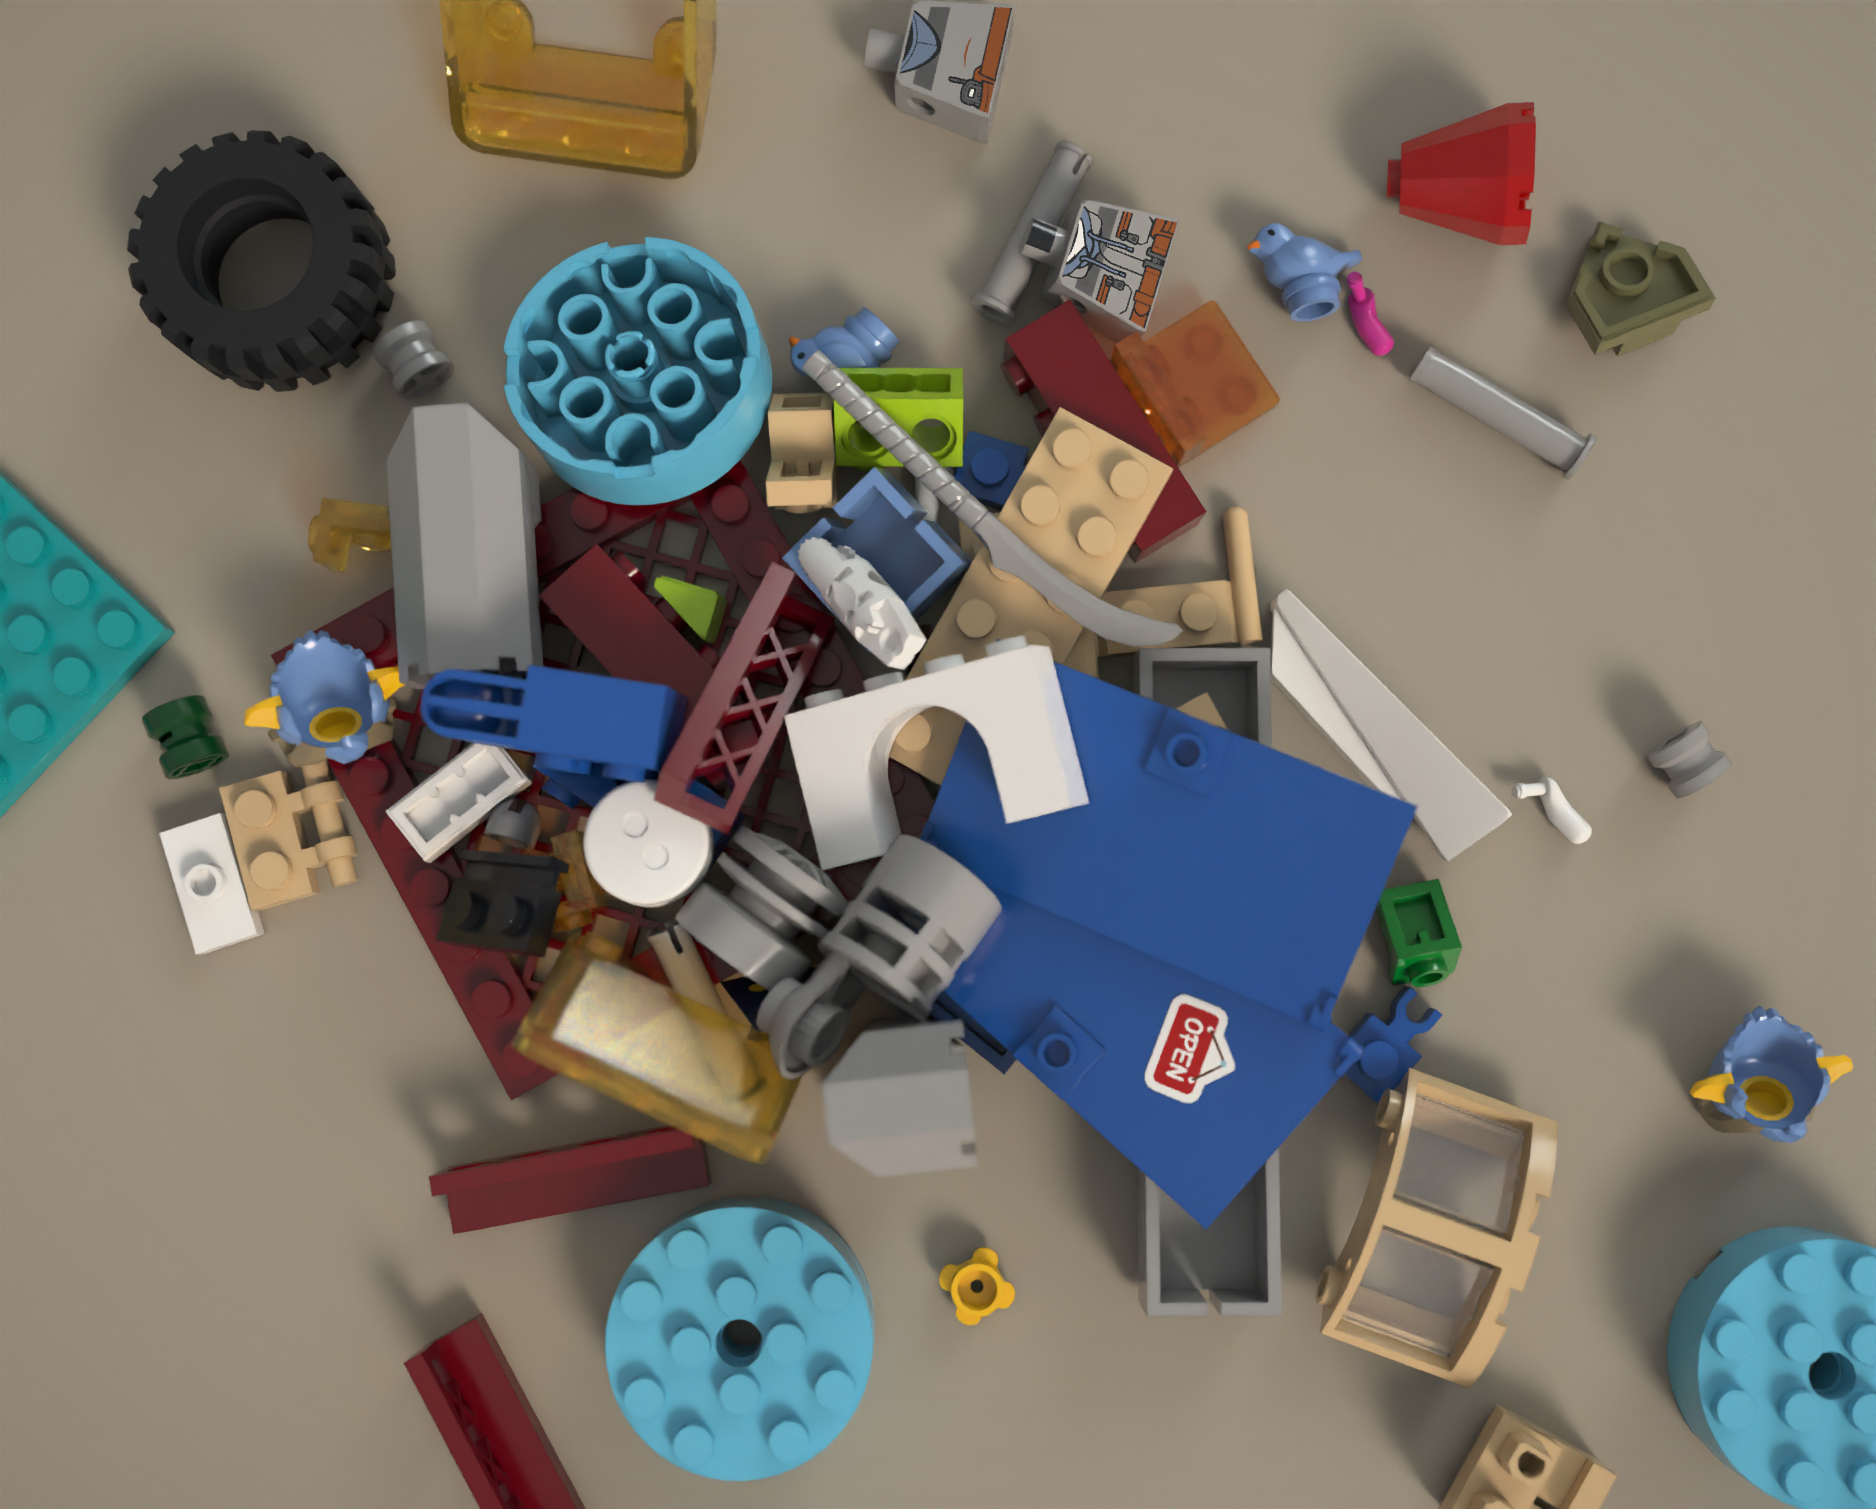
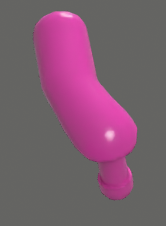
M1351 272L1347 276V284L1352 291L1348 297V306L1357 333L1374 355H1386L1394 346L1393 337L1377 317L1374 293L1369 288L1363 286V278L1360 273Z

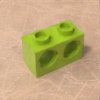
M839 368L882 411H885L897 425L901 426L912 439L921 445L941 467H963V368ZM833 399L836 466H853L863 471H870L873 467L880 469L883 467H904L903 463H900L873 435L856 423V420L844 410V407H841ZM925 419H937L942 421L943 424L937 427H926L919 422Z

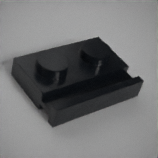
M462 850L460 859L467 861L462 878L454 877L449 897L444 905L443 918L436 940L455 947L545 958L562 896L561 892L555 890L560 873L568 874L570 864L552 856Z

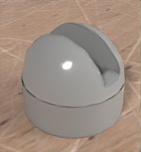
M508 799L498 804L490 815L484 834L499 843L522 850L533 851L541 828L539 811L532 803L527 802L521 813H517L518 799Z

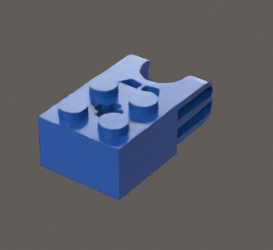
M531 665L528 666L526 680L451 669L437 673L428 681L421 698V713L428 728L439 735L481 745L536 753L534 766L590 775L593 762L604 764L603 777L644 783L645 779H657V773L661 772L684 727L688 697L668 686Z

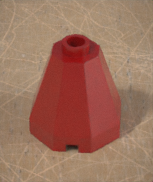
M1534 102L1506 103L1401 143V159L1388 160L1387 198H1399V214L1497 245H1526L1531 226L1532 209H1525L1526 200L1530 198V193H1533L1535 178L1536 117L1533 116Z

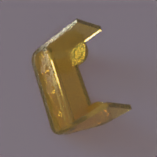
M439 0L450 117L456 136L468 148L484 154L665 179H676L685 176L694 167L702 145L716 57L717 0H683L684 16L670 18L657 31L653 41V60L536 44L533 17L521 0Z
M577 932L569 937L527 1012L511 1046L526 1057L729 1153L757 1164H765L778 1138L802 1079V1076L792 1080L781 1076L770 1051L769 1035L759 1032L752 1025L750 1027L630 970V966L619 959L623 948L608 939L591 932H586L585 936Z

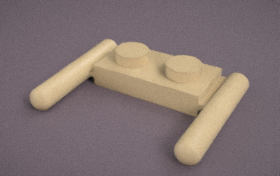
M1229 507L1222 516L1230 581L1218 580L1105 592L1102 600L1120 609L1151 619L1178 624L1183 631L1169 642L1140 647H1132L1111 641L1096 634L1098 658L1134 655L1139 648H1208L1228 646L1236 643H1255L1263 640L1248 514L1243 507Z

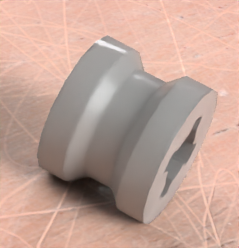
M416 320L397 326L379 339L373 347L372 355L382 368L390 369L394 376L392 386L402 399L417 398L433 391L450 377L454 369V365L447 354L437 351L434 347V334L425 321Z
M1702 721L1695 722L1676 732L1646 755L1655 768L1664 769L1670 777L1669 789L1677 799L1688 796L1710 784L1733 765L1725 752L1716 751L1709 743L1710 731Z

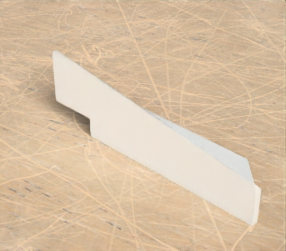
M1285 588L1270 602V611H1273L1270 650L1271 681L1369 787L1418 806L1414 818L1445 862L1456 857L1504 823L1512 815L1509 809L1291 591Z

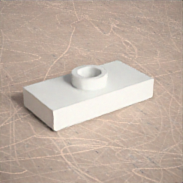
M472 743L385 812L422 859L427 863H432L489 818L498 804L508 799H513L533 782L505 748Z
M218 813L159 833L195 954H206L265 934L259 912L250 910L225 813Z

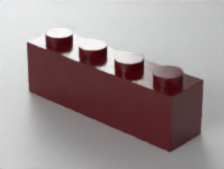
M1070 299L1005 338L1003 355L1005 362L1000 364L1001 370L1014 393L1019 397L1026 393L1039 412L1034 416V422L1042 437L1059 407L1173 468L1172 475L1128 551L1134 563H1137L1199 524L1206 513L1205 508Z
M596 543L538 596L614 678L668 686L688 697L684 721L685 727L721 658L707 644L696 651L680 634L689 625L666 599L662 597L653 605L637 586L646 578L621 550L610 558ZM737 697L733 707L744 704L742 698ZM770 712L762 714L766 724L772 715ZM750 717L723 724L720 730L729 753L756 746L759 741ZM713 745L705 760L717 757ZM747 763L735 766L738 775L744 770ZM723 770L704 775L720 791L728 785Z

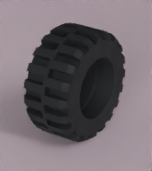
M251 130L247 132V140L240 141L233 132L211 138L213 146L202 151L195 144L179 154L183 160L180 165L171 172L164 166L152 181L158 186L151 198L143 195L134 212L142 220L140 229L131 228L129 231L127 251L137 258L139 262L131 263L128 271L132 288L143 295L139 305L148 320L161 329V335L207 371L222 380L229 378L243 388L259 391L266 383L276 392L294 391L298 387L297 379L304 377L314 386L331 379L328 368L336 363H341L346 369L360 358L354 351L360 342L365 338L370 343H373L383 327L375 318L378 311H390L394 292L384 280H392L396 276L395 257L387 249L391 240L384 223L374 212L373 206L334 160L324 152L315 153L307 142L292 136L282 137L281 142H279L271 131ZM274 219H295L311 225L313 235L311 260L305 275L288 295L272 305L256 310L237 311L223 307L219 294L220 268L227 251L239 236L255 225Z

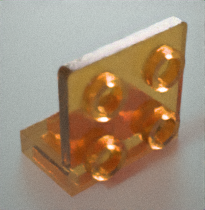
M1215 301L1205 303L1144 342L1137 331L1115 344L1110 359L1111 364L1178 468L1274 409L1280 401L1278 394Z

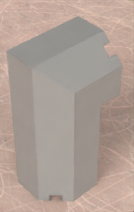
M468 403L413 407L387 458L399 682L413 689H424L430 677L451 669L523 679V675L527 677L529 665L543 667L534 530L541 522L538 470L512 442Z
M901 1016L871 1020L822 1083L828 1144L877 1177L977 1167L975 1143L961 1145V1142L975 1141L965 1045H959L953 1040V1038L964 1037L962 1019L931 1022L925 1018L923 1022H917Z

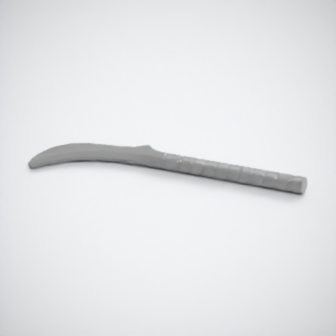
M816 351L805 362L802 370L816 381L825 392L829 393L841 407H844V410L856 421H859V424L873 435L885 449H888L900 463H903L905 468L915 477H918V480L932 491L944 505H947L965 525L972 529L989 551L993 567L1020 578L1080 625L1105 639L1132 647L1152 646L1169 642L1183 631L1178 624L1151 619L1120 609L1070 581L1030 549L991 512H988V509L973 495H970V492L961 483L956 481L944 467H941L885 411H882L822 351Z

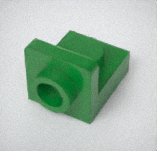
M1439 879L1383 889L1375 909L1391 956L1388 974L1392 985L1410 982L1414 987H1426L1442 982L1449 974L1454 972L1462 945Z

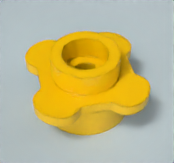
M977 1248L971 1259L959 1265L947 1264L940 1272V1286L951 1293L953 1301L957 1306L956 1317L965 1325H975L979 1323L981 1317L991 1314L998 1307L1002 1309L1007 1308L1014 1301V1286L1003 1279L997 1268L998 1255L991 1248ZM975 1280L983 1283V1289L979 1292L971 1289V1283Z

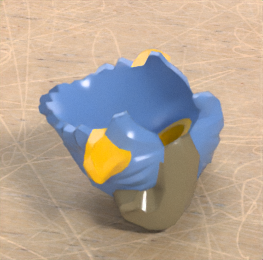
M309 630L303 635V638L297 637L293 641V649L288 650L285 660L278 664L277 671L270 676L272 685H269V699L263 700L245 711L244 724L248 727L271 728L268 736L273 742L279 744L286 758L296 768L319 764L328 758L345 764L359 759L366 750L393 739L392 713L396 709V698L391 696L404 684L399 682L398 666L376 669L370 658L367 659L361 649H354L349 644H341L336 638H330V635L325 631L320 630L318 634H315Z
M1759 1005L1752 1013L1748 1012L1744 1015L1743 1023L1735 1028L1734 1035L1727 1040L1715 1056L1711 1069L1708 1072V1077L1695 1082L1689 1093L1696 1098L1698 1109L1703 1119L1716 1131L1722 1133H1759L1773 1142L1793 1143L1802 1139L1807 1134L1806 1122L1812 1120L1815 1107L1823 1102L1829 1093L1830 1084L1841 1075L1851 1071L1853 1064L1851 1058L1846 1055L1823 1056L1821 1045L1815 1043V1039L1810 1032H1803L1802 1028L1798 1025L1790 1024L1783 1016H1780L1776 1009L1770 1007L1765 1010Z

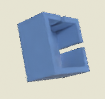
M873 467L833 507L841 518L855 520L848 528L840 520L823 517L782 557L835 615L823 600L821 592L808 578V574L804 573L800 560H798V550H800V544H803L805 539L810 540L812 537L827 540V542L832 543L831 547L838 548V545L851 547L852 550H855V554L867 560L876 569L885 582L902 599L915 621L967 572L972 563V560L937 522L923 519L928 513L890 472L877 467Z

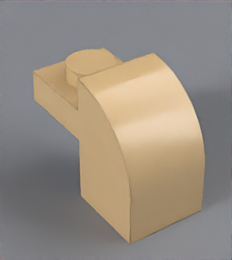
M827 392L773 394L768 409L771 464L766 478L767 506H775V510L784 509L787 512L797 514L811 513L821 508H833L839 501V466H836L833 398Z

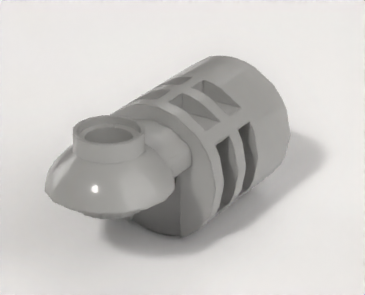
M904 834L898 836L863 882V890L853 901H849L843 909L841 920L831 932H826L818 943V948L825 958L809 980L802 984L792 977L783 979L768 993L760 1007L757 1026L758 1029L769 1035L770 1051L781 1076L792 1080L803 1076L813 1067L820 1066L831 1058L848 1032L851 1019L849 1012L864 991L899 1014L911 1020L923 1022L932 1010V1004L940 992L946 990L954 979V973L963 961H967L1001 913L1002 907L996 896L968 869L936 847L913 836Z

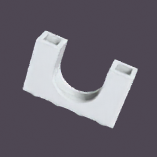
M1025 636L997 641L985 646L988 656L986 658L964 663L962 654L942 657L923 664L926 675L906 681L903 680L902 672L876 676L863 681L864 693L844 698L842 689L817 693L804 698L805 710L784 715L821 869L826 870L883 856L895 839L902 835L888 779L890 751L902 727L918 713L935 706L944 707L960 714L981 735L990 755L1007 823L1088 804L1089 800L1050 647L1027 646Z

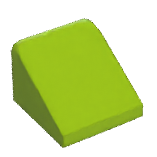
M666 576L656 577L654 583L656 590L702 640L715 644L728 602L725 596L716 591Z

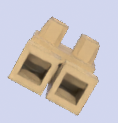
M1496 1404L1441 1502L1439 1509H1550L1535 1500L1536 1497L1541 1498L1557 1509H1600L1617 1475L1596 1457L1511 1410Z

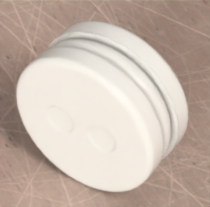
M645 779L644 783L627 782L607 793L592 810L587 820L583 840L585 859L595 880L613 896L641 907H663L686 898L706 877L714 855L712 827L654 801L658 780Z

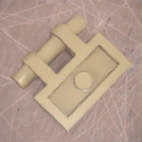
M327 760L319 764L301 767L306 788L298 792H294L289 772L281 770L219 788L251 911H261L321 893L315 868L327 865L332 887L344 886L358 881L352 858L358 855L353 836H346L338 803L344 799L339 781H332ZM313 811L321 843L312 847L308 846L300 815Z

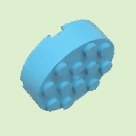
M645 237V244H631L610 248L608 242H604L572 255L551 269L530 290L518 307L506 335L503 350L507 355V385L503 386L515 419L547 464L558 476L575 489L603 501L624 505H653L670 502L700 491L726 474L745 455L758 436L770 406L772 394L771 359L746 294L736 279L718 261L690 245L674 240Z
M764 1196L761 1198H721L694 1207L675 1218L653 1237L631 1263L615 1292L606 1326L605 1355L609 1380L616 1401L631 1427L650 1448L672 1464L691 1473L725 1481H749L776 1476L792 1470L824 1450L844 1429L860 1403L870 1374L875 1342V1316L872 1293L865 1272L846 1241L825 1221L802 1207L780 1199ZM736 1319L751 1322L758 1328L762 1336L761 1341L750 1346L740 1345L739 1343L734 1344L728 1331V1322Z
M1799 1226L1762 1229L1729 1242L1719 1249L1721 1254L1704 1269L1697 1279L1690 1278L1676 1303L1671 1318L1667 1343L1668 1373L1676 1403L1685 1422L1709 1451L1724 1465L1766 1494L1783 1503L1799 1509H1875L1876 1248L1828 1231ZM1815 1362L1813 1368L1809 1372L1811 1363Z

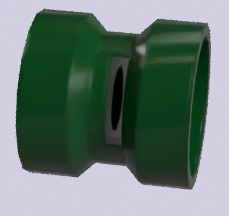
M202 695L187 696L169 701L148 711L141 719L148 737L161 744L162 754L158 761L165 777L169 780L201 773L219 765L229 757V752L223 738L214 734L208 725L212 712L206 698Z

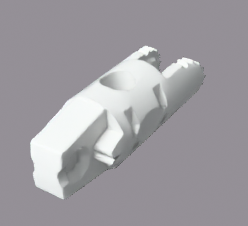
M812 537L810 540L805 539V542L800 544L798 560H800L804 573L808 574V578L821 592L825 603L842 621L855 639L882 662L890 667L906 669L916 653L921 650L926 642V638L902 599L885 582L876 569L867 560L855 554V550H852L851 547L838 545V548L831 547L832 543L822 538Z

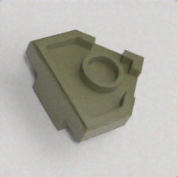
M1598 221L1566 302L1569 312L1594 355L1613 348L1615 354L1619 356L1675 333L1680 321L1711 308L1716 297L1686 248L1661 240L1658 245H1654L1622 235V228Z

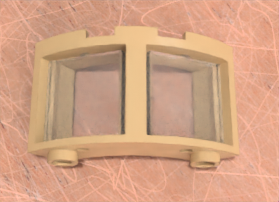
M1409 1068L1395 1091L1388 1088L1380 1098L1375 1114V1125L1381 1127V1133L1362 1204L1334 1267L1327 1265L1319 1278L1315 1301L1317 1304L1323 1305L1320 1333L1471 1388L1490 1361L1507 1329L1505 1323L1497 1319L1500 1314L1503 1315L1505 1312L1510 1291L1514 1289L1523 1292L1541 1236L1528 1231L1538 1213L1540 1205L1538 1196L1550 1198L1556 1163L1558 1121Z

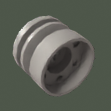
M742 825L733 837V840L752 854L755 859L747 867L735 858L722 852L717 862L736 882L730 893H727L701 881L674 919L720 958L762 987L771 991L776 984L785 978L792 977L800 982L813 964L806 952L794 941L800 930L818 939H822L826 932L832 931L813 915L818 905H822L842 918L841 912L849 901L843 897L832 882L831 876L779 838L775 839L753 832Z

